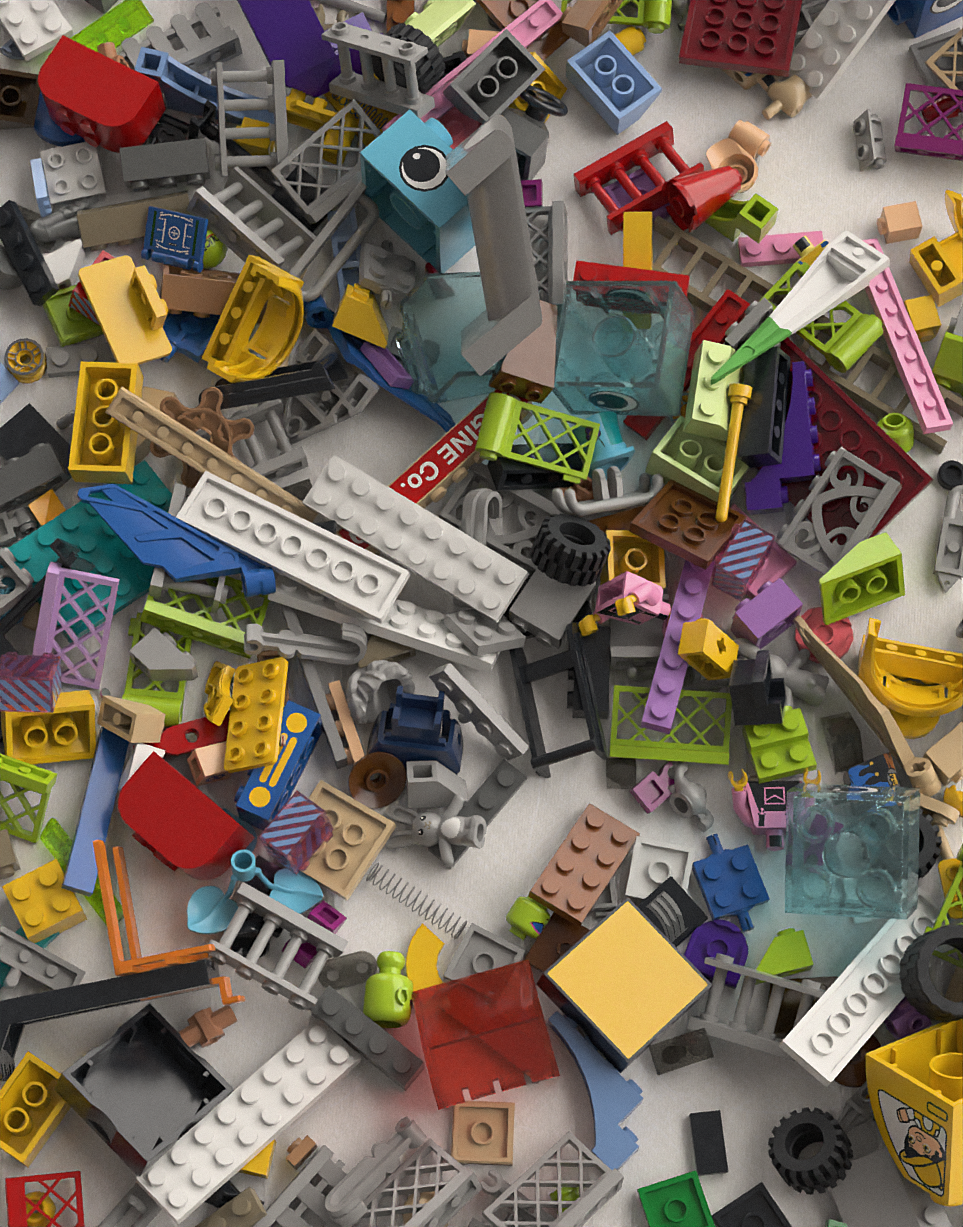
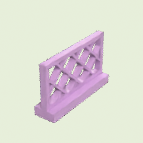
M50 561L45 578L32 658H41L30 667L29 673L48 657L58 658L60 656L68 669L61 673V676L57 672L60 682L99 689L120 579L62 568L61 563ZM65 577L78 580L83 588L71 595L64 586ZM99 584L112 586L110 596L101 601L92 590V588ZM87 592L95 605L83 612L74 599ZM62 594H63V595L65 596V598H66V599H64L63 601H61ZM109 602L107 610L104 605ZM70 603L78 615L66 622L59 613V610ZM99 609L105 616L106 621L95 628L87 615ZM82 619L90 632L78 638L70 626ZM57 621L61 624L58 628H56ZM104 629L102 637L99 632ZM65 630L73 642L61 649L54 638L55 635ZM94 635L101 644V648L90 654L82 642ZM77 646L85 658L73 665L65 653ZM53 648H54L55 651H56V653H54V654H52V649H53ZM99 656L97 664V662L94 659ZM89 662L96 671L95 679L82 677L77 669ZM50 663L32 679L28 676V680L37 681L49 670ZM55 672L47 679L53 680V677L56 678Z

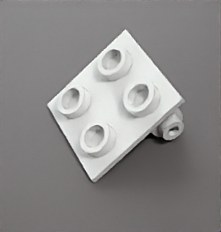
M83 142L40 151L51 204L106 193L96 147Z

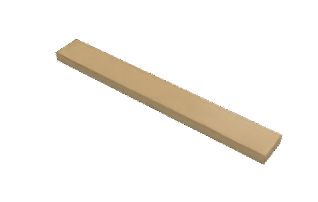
M124 387L120 388L105 412L202 474L207 471L311 523L318 515L317 512L302 503L303 501Z

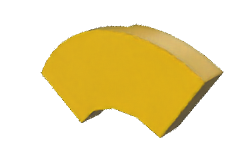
M216 661L211 668L204 692L208 694V699L203 708L206 718L210 722L221 726L233 702V699L230 697V684L236 669Z
M422 923L409 944L406 957L407 978L413 983L415 998L426 1009L446 988L437 970L438 955L445 944Z

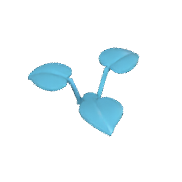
M223 808L227 814L255 838L245 850H238L232 855L231 868L233 875L230 877L231 881L225 895L220 888L215 886L201 887L193 893L187 907V928L192 932L205 935L225 931L238 909L237 903L229 899L238 880L242 882L249 881L255 875L260 878L267 888L272 889L269 897L299 914L304 913L321 901L323 892L314 879L294 868L278 870L274 876V884L271 883L262 873L261 868L256 867L255 856L252 853L257 844V835L254 828L249 823L240 820L238 816L226 808Z

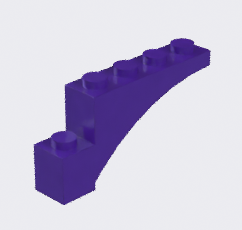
M804 361L792 362L793 385L791 403L785 422L782 464L763 466L751 482H745L747 511L750 515L785 512L784 504L789 503L787 486H782V483L810 481L816 477L817 471H821L820 455L814 454L813 443H818L817 426H812L811 415L816 414L814 397L809 398L808 387L813 386L812 370L806 369Z

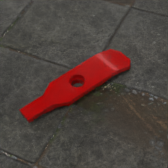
M230 710L227 712L221 726L210 722L206 717H202L167 728L161 734V739L158 743L144 744L165 750V754L179 756L192 752L197 748L227 741ZM193 733L196 735L197 740L195 742H188L186 735Z

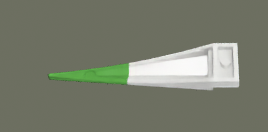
M849 231L843 232L824 248L818 258L770 316L711 377V385L722 380L869 286L870 280L889 267L890 258Z

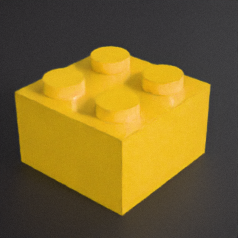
M606 530L604 532L611 542V550L600 573V585L628 571L661 586L663 590L666 588L663 548L629 532V530Z
M57 859L2 886L28 940L34 944L57 932L62 933L87 920L75 893L61 888L65 873Z

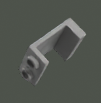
M536 569L510 608L509 620L512 621L511 623L519 631L524 633L529 631L534 634L537 641L544 646H554L559 649L562 645V637L566 632L567 624L572 623L585 601L590 602L596 591V583L587 584L586 586H570L551 579L545 573Z
M663 594V602H669V594ZM654 617L641 625H634L610 618V670H627L629 667H635L637 670H656L664 640L662 633L664 620Z

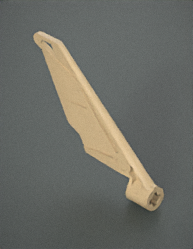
M800 615L796 616L793 622L805 645L903 768L914 790L929 797L937 794L942 784L930 760L914 757L890 711L873 696L864 682L811 631L805 620Z

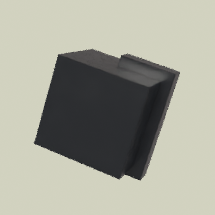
M769 650L757 651L756 659L734 660L729 690L735 726L783 723L787 701L784 678H772Z

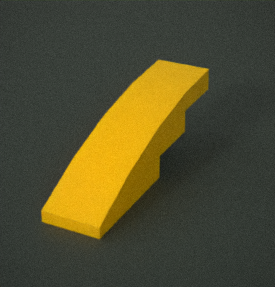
M624 212L623 267L652 270V212ZM623 308L624 330H652V311Z

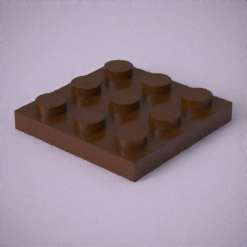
M670 479L631 522L629 532L706 570L741 530L747 516L729 508L727 520L720 523L716 520L718 502Z

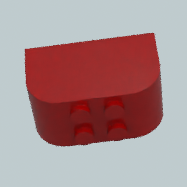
M64 35L54 47L38 74V84L51 119L64 132L72 136L77 134L83 137L93 147L100 146L111 152L120 153V148L142 145L166 110L158 81Z
M154 751L120 791L118 798L119 813L124 822L135 831L132 837L154 853L153 855L174 872L179 868L190 877L198 880L215 879L230 868L232 855L238 850H245L255 838Z

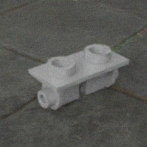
M867 109L853 121V133L855 134L857 145L856 157L859 160L860 171H864L869 165H873L874 169H882L887 161L884 144L875 143V141L883 140L881 119L876 114L871 115L870 109Z

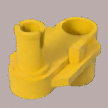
M292 88L289 96L286 97L288 123L316 132L337 114L326 109L328 102L325 99L316 97L313 104L304 102L307 96L305 92ZM345 115L344 127L358 128V123ZM340 119L333 126H339ZM328 129L324 132V145L338 146L339 130ZM344 131L343 147L351 146L356 132ZM323 148L322 159L337 165L338 150ZM342 151L341 164L344 163L348 151Z

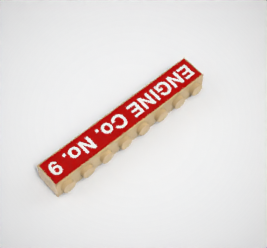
M497 389L492 391L495 393L509 395L519 401L532 404V401H529L519 396L504 393ZM488 396L390 483L388 487L425 509L431 502L436 503L441 500L447 493L446 489L452 483L462 481L467 476L471 465L475 462L479 464L485 459L479 457L480 452L476 451L475 448ZM521 409L519 420L522 425L531 418L532 412ZM343 528L336 532L339 537L378 556L381 553Z

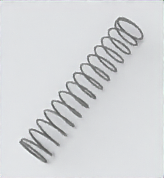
M379 862L374 865V867L369 872L366 881H370L374 878L373 886L377 885L381 881L379 885L380 890H383L387 886L386 894H389L393 891V899L400 895L399 903H402L406 900V907H409L413 903L412 912L416 911L420 907L418 913L419 916L423 915L426 912L425 920H429L433 916L431 922L432 925L436 924L439 921L438 929H441L446 925L445 933H448L453 929L451 937H454V939H457L459 937V935L464 930L467 921H465L458 930V932L454 936H452L461 917H459V919L451 927V929H449L446 932L447 926L452 916L454 915L453 912V914L445 922V924L439 928L442 918L444 917L448 908H446L444 913L435 923H433V920L441 904L434 911V913L428 919H426L429 909L431 908L435 899L428 906V908L420 915L421 908L425 900L427 899L428 895L425 897L423 902L415 910H413L414 905L422 891H420L417 897L407 906L408 899L413 890L415 889V886L413 887L411 892L406 896V898L400 902L401 896L409 882H407L405 887L401 890V892L394 897L395 890L400 881L402 880V878H400L396 886L389 893H387L388 887L396 874H394L390 881L381 889V884L389 869L386 871L384 876L376 884H374L375 878L383 866L381 865L378 871L376 872L379 866ZM377 865L376 869L374 870V872L372 873V875L369 877V875L371 874L372 870H373V869L375 868V866Z

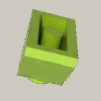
M788 928L777 933L778 936L774 937L756 969L782 978L810 971L814 963L804 930L795 932L794 928ZM756 979L755 985L764 983L766 981Z

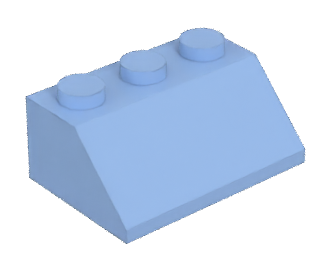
M610 30L567 60V79L617 135L638 121L662 92L659 84Z

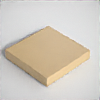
M453 1100L451 1156L460 1164L513 1166L515 1103Z

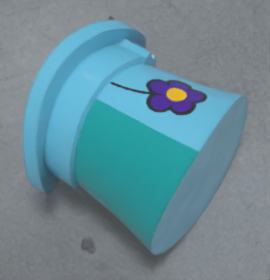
M611 411L599 412L585 419L600 424L588 477L591 479L593 470L603 469L607 480V469L609 467L616 466L622 471L635 453L633 446L627 448L626 443L623 442L618 416L615 412ZM579 426L572 430L580 446L589 441L591 429ZM585 446L584 448H582L585 454H586L587 446Z

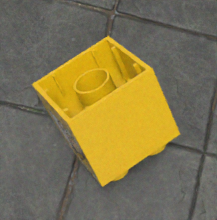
M963 1019L938 1023L866 1053V1079L870 1103L878 1129L891 1157L904 1178L928 1192L930 1198L935 1203L943 1206H959L963 1204Z

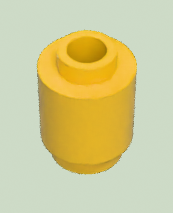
M631 25L614 34L632 55L644 50L646 38L640 28L635 29Z

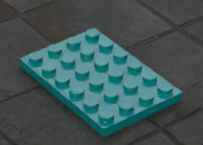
M145 460L134 466L132 484H116L168 513L173 494ZM102 492L89 495V497L109 500ZM81 501L8 548L16 559L14 563L21 570L24 567L34 579L32 583L34 587L46 575L50 561L55 562L59 558L50 547L57 538L77 546L80 549L77 553L79 557L95 565L90 573L120 579L113 616L149 592L155 568L143 565L90 504ZM65 577L64 586L71 595L83 588L78 580ZM99 584L92 588V590L101 601L110 596L112 586ZM87 592L74 599L83 612L95 605ZM62 594L61 601H63L64 599H66L63 594ZM109 602L104 605L107 610ZM70 603L59 610V613L66 622L78 615ZM99 609L87 615L94 627L106 621L105 616ZM82 619L70 626L78 638L90 631ZM57 621L58 628L59 626H61V624ZM65 630L61 631L67 641L72 643L73 640Z

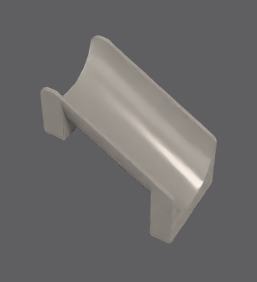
M494 114L446 155L445 173L460 191L467 195L486 310L461 331V355L480 376L542 324L540 296L513 132L510 123L500 114Z

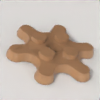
M216 387L206 388L201 395L200 404L195 408L185 407L176 397L172 396L165 397L160 403L161 412L194 433L199 429L206 431L211 435L210 443L235 459L237 458L232 452L233 444L238 440L250 438L254 433V425L249 419L228 420L222 415L220 407L223 402V394ZM153 442L150 443V451L154 456L163 458L172 455ZM183 462L184 467L181 481L188 488H195L203 474Z

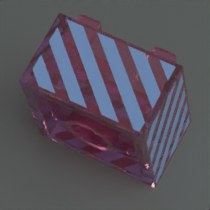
M744 519L741 525H734L731 530V534L734 537L728 543L724 554L718 553L714 558L713 563L716 566L713 568L711 576L713 577L712 586L740 602L744 599L768 559L775 539L774 535Z
M7 652L6 655H1L0 711L53 713L62 689L61 656H54L53 653H43L42 656L17 655V652Z
M296 790L261 833L259 839L271 857L297 875L300 870L305 871L310 865L308 860L323 842L328 843L333 837L332 831L334 828L325 810Z

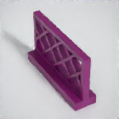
M906 83L898 132L894 144L895 152L963 161V140L958 134L963 129V123L954 129L946 118L958 108L963 113V99L959 102L956 98H963V90ZM911 91L922 92L928 101L915 110L909 102ZM929 94H936V95L931 98ZM943 95L950 96L956 103V105L944 113L935 103ZM932 105L940 116L926 125L918 113ZM908 107H909L910 110L912 111V113H910V114L907 116V110H908ZM914 116L924 127L915 134L904 133L905 123ZM941 120L951 130L943 138L935 137L930 130ZM927 131V133H928L930 136H926V135H922V134ZM953 135H955V137H956L958 140L949 139V138H951Z

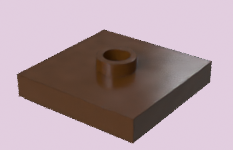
M553 912L549 922L525 956L524 962L544 973L590 930L583 925L579 928Z

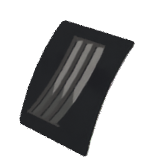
M671 876L637 906L676 947L708 919V916Z

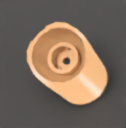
M729 138L723 139L707 150L706 156L712 169L730 166L739 171L742 183L741 190L738 193H743L754 185L758 177L757 164L753 157L734 140Z

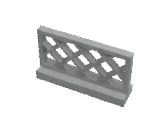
M355 99L270 170V173L302 210L303 216L309 224L317 223L346 198L360 181L362 182L360 152L363 150V133L373 134L376 138L382 134ZM351 109L359 116V128L344 127L345 114ZM340 119L339 126H333ZM328 129L339 130L338 146L324 145V132ZM344 131L358 132L357 148L343 147ZM319 138V144H314L313 142ZM307 147L318 148L317 164L303 162V151ZM323 148L338 150L336 166L322 164ZM342 151L357 152L356 164L352 168L341 166ZM296 156H298V162L292 161ZM286 165L298 166L297 181H286L279 171ZM302 166L317 168L316 184L301 182ZM322 168L336 170V179L332 185L321 184ZM341 170L347 171L344 175L341 176ZM290 185L296 186V192ZM301 186L315 188V200L308 206L300 198ZM320 188L326 189L322 194H320Z
M552 201V206L526 207L528 227L537 233L530 239L531 247L540 238L548 243V248L541 255L532 249V254L536 258L534 261L535 269L541 263L548 269V274L541 281L537 279L538 290L542 289L548 294V303L558 306L557 316L568 315V213L564 201ZM538 215H548V223L541 230L531 223Z
M568 1131L483 1211L482 1216L493 1227H582L621 1189L624 1176L616 1168L611 1170ZM569 1143L578 1151V1160H560V1150ZM543 1166L557 1167V1180H539V1170ZM561 1167H578L579 1181L561 1180ZM583 1167H595L603 1175L596 1181H583ZM521 1187H535V1201H517V1191ZM539 1187H557V1201H539ZM561 1187H579V1198L576 1201H562ZM583 1187H588V1189L583 1193ZM500 1207H513L514 1221H500L493 1213ZM517 1207L536 1208V1222L518 1221ZM540 1208H558V1218L554 1222H540Z
M429 1138L364 1201L368 1211L360 1219L370 1218V1227H376L377 1217L391 1215L390 1227H444L483 1188L471 1169L467 1166H462ZM431 1151L437 1154V1164L422 1166L423 1159ZM456 1170L458 1172L449 1182H442V1171ZM436 1172L435 1183L421 1185V1175L423 1173ZM406 1175H415L414 1186L400 1187V1181ZM435 1191V1196L428 1203L419 1204L420 1193ZM414 1194L413 1205L399 1206V1195ZM393 1196L392 1207L378 1209V1202L383 1197ZM412 1213V1218L405 1225L397 1226L398 1214ZM359 1220L348 1227H353Z

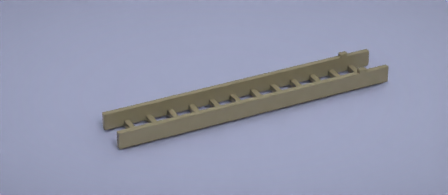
M657 216L655 219L653 230L670 241L655 263H652L653 271L668 272L661 267L676 245H679L687 253L691 252L694 254L681 274L690 275L700 259L717 268V271L702 292L689 285L687 301L703 311L709 313L717 303L709 295L724 274L742 283L735 292L741 298L748 288L764 296L774 286L662 217ZM787 294L774 295L770 302L779 305ZM822 315L814 320V324L830 323V320ZM830 329L814 330L815 338L820 331L831 337ZM804 341L799 349L806 354L811 345ZM871 345L862 355V358L847 380L829 370L831 365L827 360L821 365L811 359L856 404L881 419L890 413L902 414L910 402L907 393L896 409L878 399L893 375L899 379L901 377L893 357L874 345ZM868 361L886 370V373L871 395L854 385V382ZM938 385L946 407L963 417V399ZM910 419L914 426V439L941 454L947 441L935 433L923 434L920 424Z

